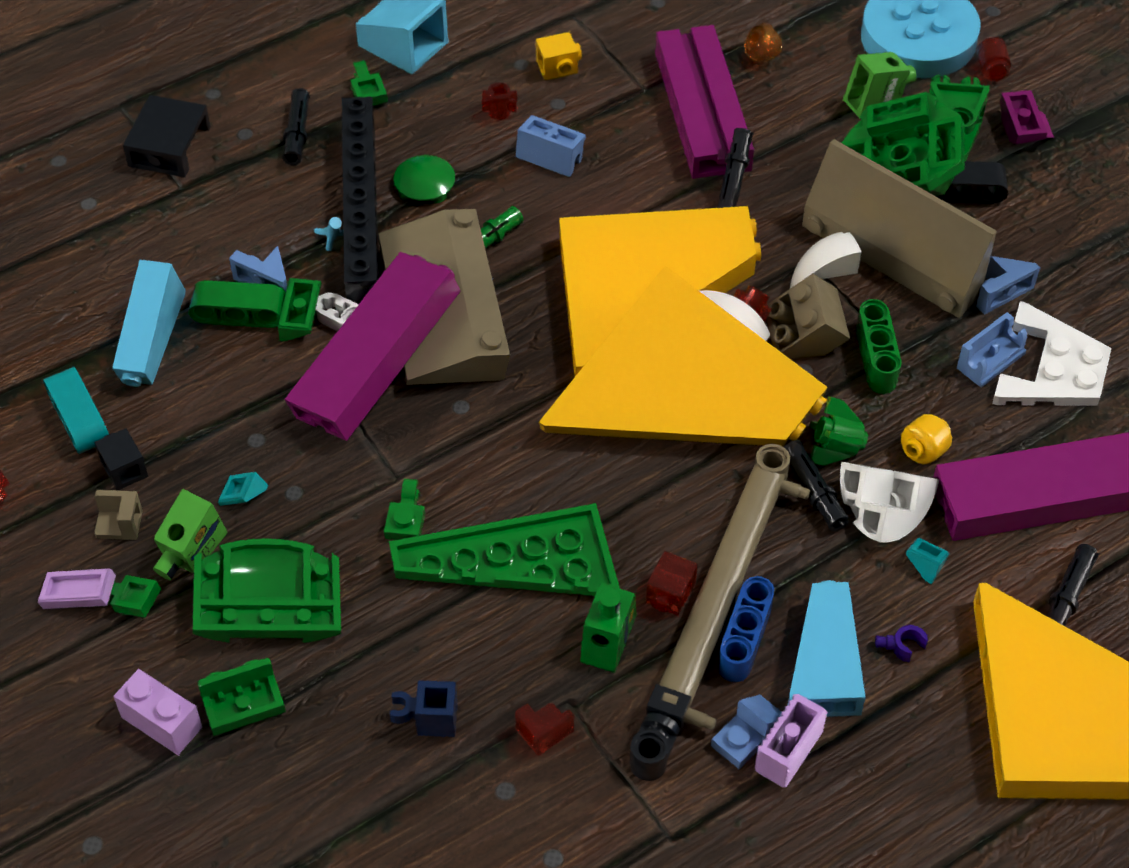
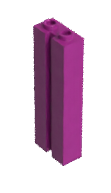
M714 25L691 27V31L686 34H681L680 29L656 32L655 54L692 179L725 175L727 165L725 157L731 148L734 129H747L715 27ZM752 141L748 152L750 162L749 166L745 168V172L752 171L754 157Z
M400 251L284 399L296 419L314 427L322 426L327 433L347 441L461 292L455 280L454 272L445 265L440 264L437 266L427 262L419 255L411 256Z
M1129 432L936 465L933 478L939 479L935 496L939 507L944 509V520L952 541L1128 511Z

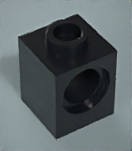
M127 428L108 434L94 442L100 462L117 491L149 477L143 456Z

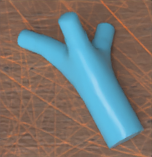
M332 217L326 228H315L314 230L315 234L327 237L325 248L327 251L332 250L337 236H344V230H340L342 221L338 217Z

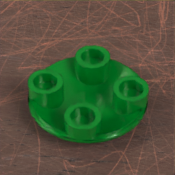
M432 155L411 157L402 162L394 173V184L398 190L399 197L403 200L412 199L441 203L446 199V193L451 190L455 182L453 167L446 160Z

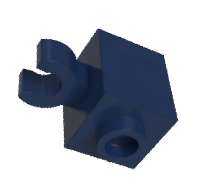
M418 680L416 697H411L403 691L392 693V703L404 705L405 708L402 710H390L391 722L402 724L410 719H415L417 736L455 737L458 707L456 682Z

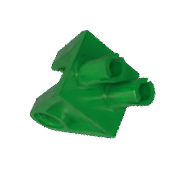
M940 74L935 75L931 79L929 94L937 98L938 102L950 107L961 115L964 121L966 161L981 129L989 86L980 85V80L976 77H973V84H971V76L964 78L961 84L950 83V78L946 75H943V82H940Z

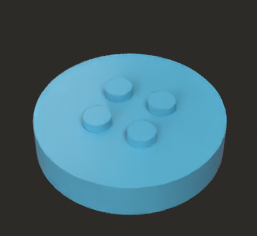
M869 0L863 15L861 41L868 54L886 52L897 54L906 65H912L915 68L916 78H932L938 74L941 77L961 69L973 57L980 32V18L969 0Z

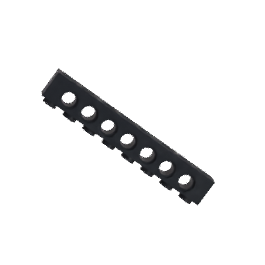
M372 97L342 98L344 284L346 299L357 304L363 300L379 279L375 120Z

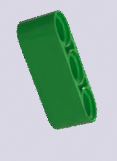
M199 281L194 286L188 314L194 321L203 324L274 328L279 324L286 292L281 287L272 284Z
M870 299L864 301L860 306L856 335L869 387L879 394H887L894 391L897 386L901 369V357L888 306L880 300Z

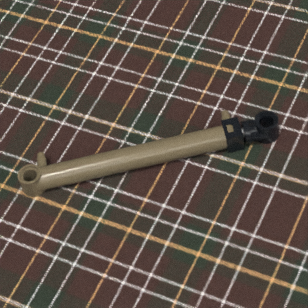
M767 444L757 451L754 467L660 684L655 685L647 704L646 716L638 733L631 741L630 768L633 774L641 780L652 781L663 776L678 735L681 736L686 723L710 730L714 729L716 725L715 718L690 708V705L779 493L802 499H808L810 495L809 489L787 481L790 455L780 445ZM645 752H651L656 754L657 756L654 758H645L641 754Z

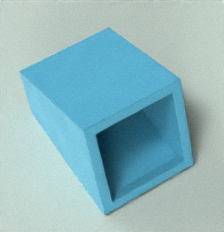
M383 0L379 2L373 10L360 18L356 23L358 46L412 75L448 43L446 0Z

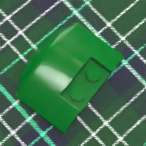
M268 538L225 543L219 545L220 551L203 559L202 552L195 555L193 634L230 643V638H303V643L340 635L339 557L332 553L330 560L314 552L315 546L291 540Z

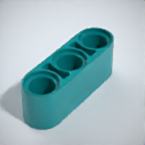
M72 367L43 379L49 398L77 453L81 454L96 448L94 442L104 438L109 433L76 368Z

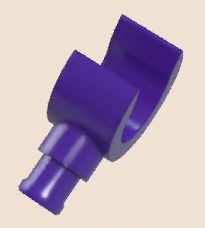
M905 625L898 629L896 635H876L875 647H886L888 650H893L900 660L910 662L912 652L901 641L912 639L923 649H926L928 636L918 626Z

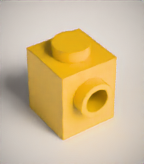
M570 32L536 39V62L544 80L578 73V61L582 60V52L579 43H574Z

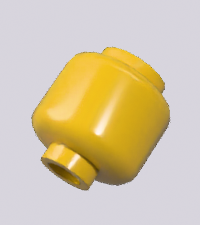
M924 414L907 425L901 433L902 448L911 460L919 464L927 465L932 463L950 448L952 444L950 427L942 418L933 414Z

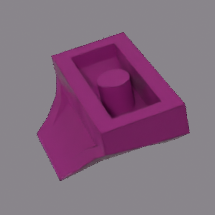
M1031 90L1001 94V119L1009 142L1020 144L1054 137L1046 115L1038 109Z

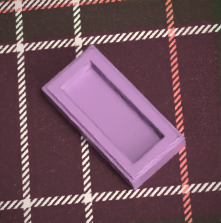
M111 568L47 572L37 603L43 609L107 606L116 575Z

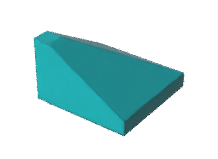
M256 472L230 475L218 504L222 506L248 502L266 491L269 485Z
M917 538L906 551V556L924 580L930 584L934 582L950 554L948 551L921 538Z

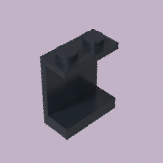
M149 95L123 144L128 167L186 177L190 169L186 151L197 129L209 131L211 127L207 106Z

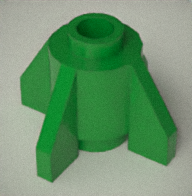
M829 396L824 413L830 414V416H822L818 422L810 421L809 427L815 430V442L821 444V447L813 446L810 458L815 464L822 466L855 456L859 451L864 450L868 440V433L865 431L864 424L843 400Z

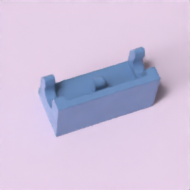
M531 115L518 129L515 157L570 177L573 174L575 162L579 164L581 162L586 134Z
M1008 312L962 345L957 369L980 388L1026 353L1024 346L1027 340V331L1023 328L1018 332V335L1015 334L1012 329L1014 317Z

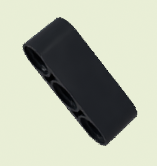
M965 161V170L955 176L944 195L936 197L947 203H1000L1008 196L1006 168L997 162Z

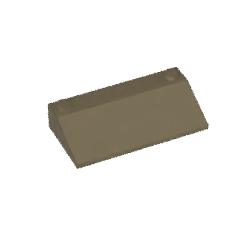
M835 139L828 146L805 203L802 222L803 227L822 238L838 232L851 233L860 247V260L958 318L979 297L980 287L985 280L997 231Z
M476 209L442 210L378 233L384 272L400 251L411 256L419 255L427 262L437 266L442 264L450 268L454 272L455 280L461 290L403 366L406 384L504 380L510 352Z

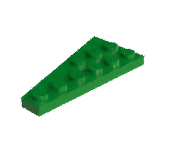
M596 503L389 541L395 577L398 579L591 596L596 595L600 584L620 589Z

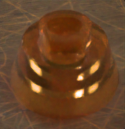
M766 22L754 26L748 33L745 41V52L748 58L754 62L773 60L781 53L783 47L779 33Z

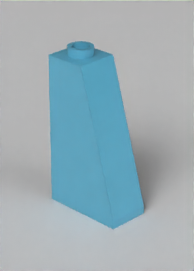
M139 260L112 367L120 381L126 385L139 387L141 384L153 385L186 293L171 263Z
M832 580L812 583L788 699L789 704V700H792L793 695L799 694L823 707L828 712L826 714L827 717L861 715L866 698L849 582H836Z

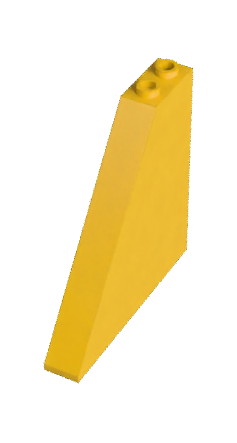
M748 206L559 218V241L574 378L664 266L668 267L698 291L709 290L727 293L753 276L756 261H761L760 242L754 241L757 235L756 220L750 219Z
M664 266L541 418L539 424L540 429L545 433L763 446L777 444L784 447L789 439L792 441L797 440L807 426L802 423L810 413L816 416L827 402V399L823 397L827 386L668 267Z
M979 583L973 605L998 798L1129 799V661L987 583Z

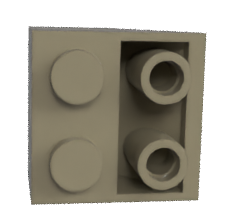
M814 273L764 306L772 346L789 359L824 356L850 339L837 288Z

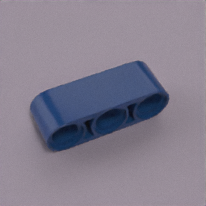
M750 577L743 583L721 643L718 670L720 675L730 682L743 681L750 674L771 614L774 587L764 577ZM751 598H759L761 601H755ZM741 627H749L752 630H743ZM733 656H734V657H739V658H741L742 660H740V661H734V660L730 659L729 657H733Z

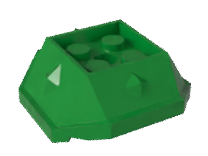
M928 92L867 106L860 116L861 120L849 131L842 141V144L934 196L944 195L955 176L965 170L964 121L960 114L938 102L937 98Z

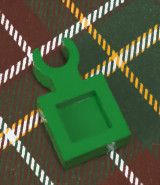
M126 575L122 583L114 581L108 604L117 613L146 618L161 591V587L156 580Z

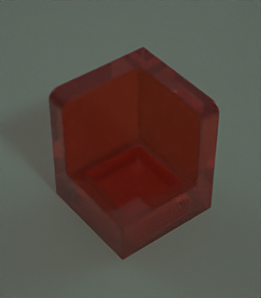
M553 703L547 704L537 712H534L528 704L515 711L516 730L538 756L574 732V714L569 709L561 713Z

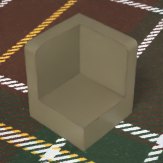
M96 490L94 498L99 510L95 527L96 538L137 540L143 513L137 491Z

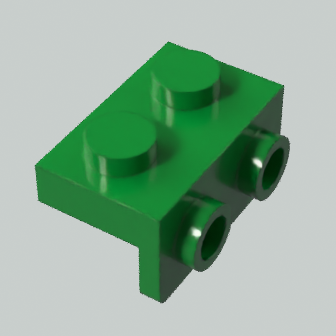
M269 658L250 660L240 667L225 672H213L206 678L197 681L213 736L286 712Z

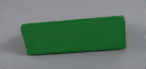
M289 278L278 324L280 341H288L311 334L321 281Z

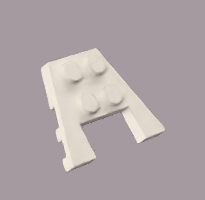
M1020 301L1012 328L1013 331L1019 332L1025 328L1028 335L1045 339L1035 382L1000 373L992 404L1005 405L1006 401H1021V405H1034L1035 401L1054 402L1055 406H1097L1112 348L1039 309Z

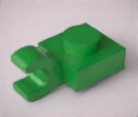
M365 60L354 62L355 79L350 80L354 97H372L373 105L388 102L387 92L379 73L370 75Z
M404 479L401 503L390 502L384 528L385 539L399 540L421 535L425 517V506L417 505L419 498L418 480Z

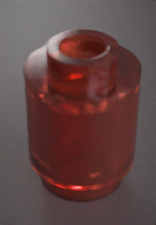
M999 37L983 40L977 47L982 73L991 81L1003 80L1008 76L1011 69L1006 42Z

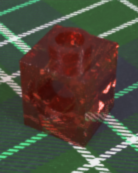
M664 551L647 583L646 603L652 605L658 611L670 612L679 616L696 583L698 564Z

